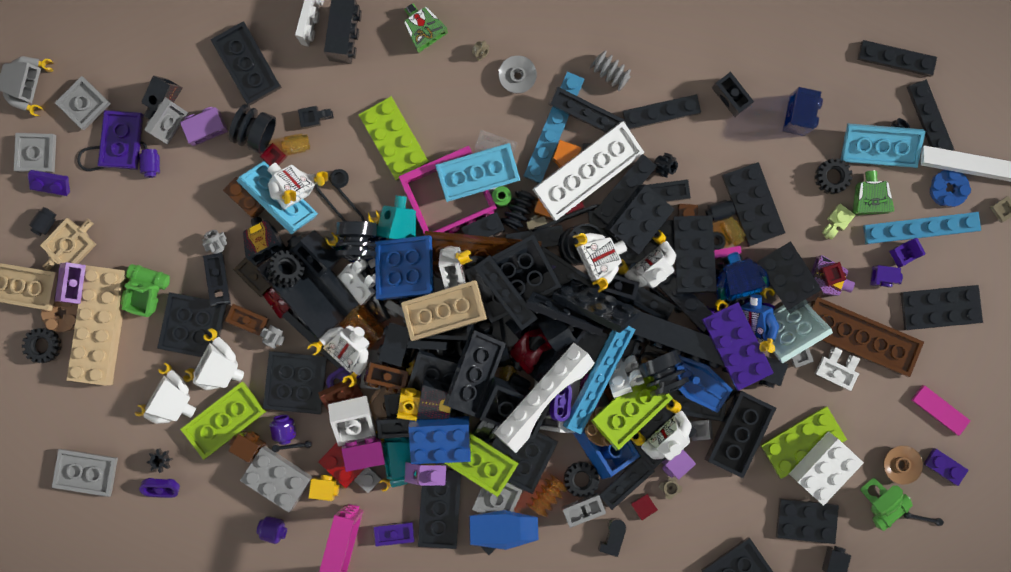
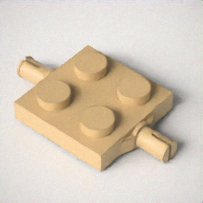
M66 218L40 245L50 257L42 267L49 271L55 264L60 265V263L64 262L78 264L97 245L86 233L94 223L87 218L81 226H77L69 218Z

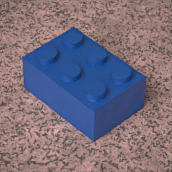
M469 416L409 421L411 464L471 462Z

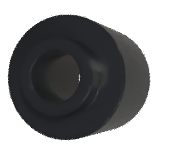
M723 200L709 204L708 209H705L706 215H712L713 223L731 218V216L735 215V208L731 200Z
M42 207L31 220L29 226L32 228L30 231L39 236L42 234L46 235L56 221L55 217L57 214L46 207Z

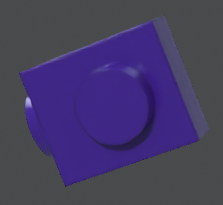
M918 238L904 242L889 251L898 268L926 254Z

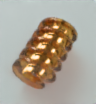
M549 473L552 478L551 480L545 478L547 486L540 485L542 492L535 491L538 498L531 497L530 499L533 504L526 503L534 512L545 517L548 516L546 509L553 510L550 503H558L555 497L562 498L560 491H567L565 485L551 473Z

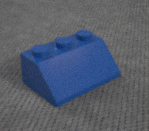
M583 430L582 434L573 433L601 479L614 476L640 457L630 440L616 451L612 445L598 446L588 439L585 430Z

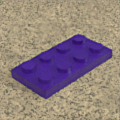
M739 302L702 319L738 391L774 373L764 352L759 349L760 344Z

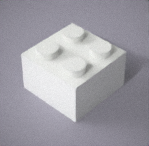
M367 396L328 404L330 423L338 446L344 445L349 440L360 442L364 441L366 437L376 436L374 419Z

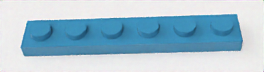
M567 72L560 88L578 96L584 78ZM552 107L523 177L539 184L542 182L569 118L568 114Z
M979 212L869 224L864 225L863 230L866 245L981 231Z
M628 326L621 333L614 330L611 331L571 408L569 418L563 424L565 428L582 434L636 329Z

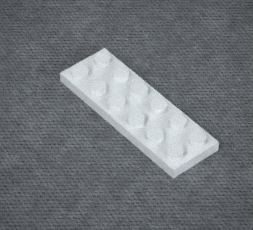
M622 121L532 190L553 220L556 221L644 154V151L624 121Z

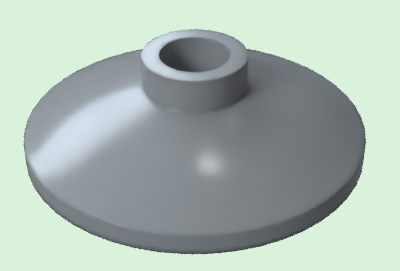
M524 56L509 57L500 66V83L511 93H524L531 89L536 81L537 72L535 65ZM516 73L521 74V78L516 79L514 75Z

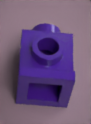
M873 266L870 285H880L882 287H892L894 284L900 285L903 279L901 268Z

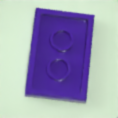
M104 110L98 158L99 167L138 170L144 114Z

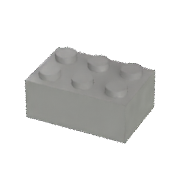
M264 446L259 450L240 481L289 513L300 500L311 483L313 476L281 455L273 452L267 446Z

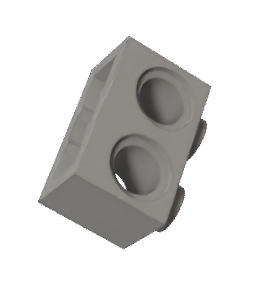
M598 493L562 506L570 528L606 514Z

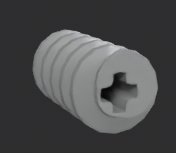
M605 50L598 55L590 68L595 66L594 73L601 70L600 77L602 78L607 75L606 82L613 80L612 86L615 87L619 84L618 91H620L630 79L631 69L624 72L625 65L623 64L618 67V59L611 62L613 55L606 58L607 51Z

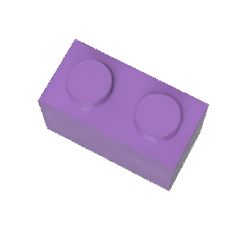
M216 107L205 108L202 110V113L189 115L184 118V121L180 122L188 143L192 146L228 132L223 117Z
M67 262L60 263L55 294L56 302L81 303L86 265Z
M682 450L672 460L665 459L662 462L664 466L661 468L668 476L679 480L696 463Z

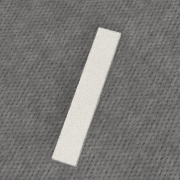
M929 146L922 147V166L1011 182V161Z

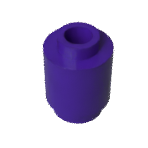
M144 149L142 154H140V174H144L145 178H155L156 174H160V155L155 149Z

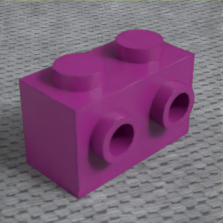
M369 436L364 438L365 441H346L342 445L346 472L384 465L385 460L381 439L376 438V436Z

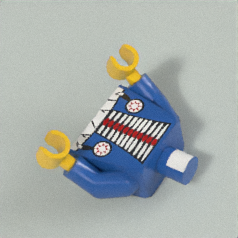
M758 294L750 295V303L742 305L741 308L758 342H761L759 345L760 351L765 353L767 349V352L773 353L775 346L772 343L776 340L779 324L773 314V309L762 305V296Z

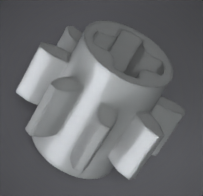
M211 230L204 235V239H202L204 243L202 245L206 252L211 250L213 254H217L225 249L227 238L224 232L218 233L217 230Z
M270 325L269 329L263 328L260 334L261 337H264L262 343L272 348H275L276 345H282L285 339L284 336H281L283 330L273 325Z

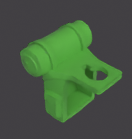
M130 264L126 272V278L129 279V282L125 284L127 289L123 290L120 303L122 310L149 317L156 310L159 289L165 290L169 286L170 275L142 267L141 265Z
M872 478L860 489L872 504L871 511L875 514L872 519L875 527L882 531L888 527L890 528L905 512H909V509L913 506L910 497L903 494V490L899 486L893 485L887 490L876 478ZM871 485L879 488V494L881 495L879 498L868 493V488Z

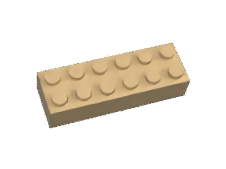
M86 265L81 303L78 304L67 381L104 386L113 385L124 313L120 303L123 290L127 289L125 284L129 280L126 278L127 271Z

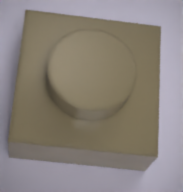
M1009 196L990 206V209L1000 223L1011 217V199Z
M540 215L530 217L529 222H526L528 231L547 224L545 216L540 218Z

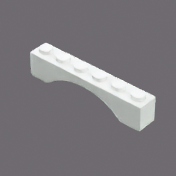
M573 343L494 432L496 436L517 453L529 439L537 419L550 401L565 387L583 378L595 364L589 354Z

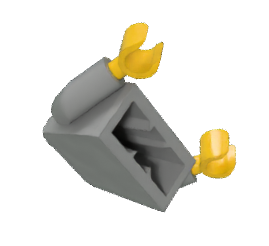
M21 56L11 63H5L2 66L0 91L3 92V97L9 105L23 111L28 110L31 115L40 117V115L34 113V109L37 107L43 108L39 105L31 106L29 103H32L41 70L39 67H42L46 72L53 71L52 68L45 67L48 63L54 64L50 59L39 61L37 58Z

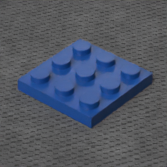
M431 236L375 242L377 244L375 248L377 300L425 296L433 293Z

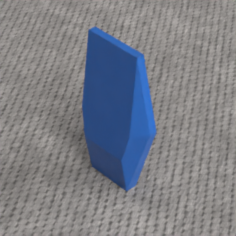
M679 355L681 363L674 368L675 370L685 369L686 371L678 375L679 380L688 377L690 381L678 390L687 399L718 413L733 389L708 365Z
M507 510L469 516L470 545L507 550L539 540L538 517Z

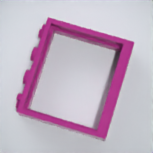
M469 146L399 176L412 208L416 211V217L423 233L429 231L409 183L436 172V164L473 154ZM483 191L489 207L433 232L456 233L460 230L459 227L476 222L477 219L483 216L485 218L494 214L497 211V207L490 191Z
M345 505L334 515L319 572L348 571L363 510L359 509V505Z

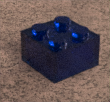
M798 87L790 94L782 132L806 136L814 128H817L819 123L817 113L823 103L821 91Z

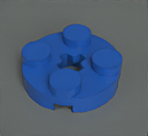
M943 170L937 173L931 180L930 195L934 202L940 206H958L971 193L967 177L960 172ZM947 183L953 185V193L946 191Z

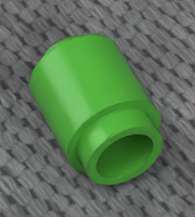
M500 186L493 191L492 199L495 205L503 208L510 204L511 192L507 187ZM504 193L506 196L504 199H500L498 194Z

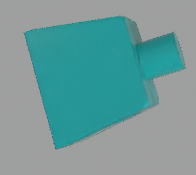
M395 195L394 207L384 206L382 208L377 227V236L392 239L416 237V211L406 208L407 197Z

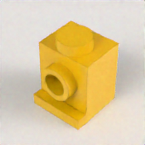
M414 388L401 389L397 418L417 421L421 391H417Z

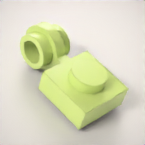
M841 203L838 204L827 218L832 223V226L828 224L822 231L824 237L832 240L838 233L836 228L838 227L842 231L845 230L855 217V214Z

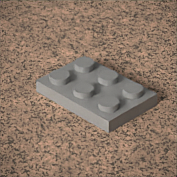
M58 449L52 488L110 497L112 495L118 458Z

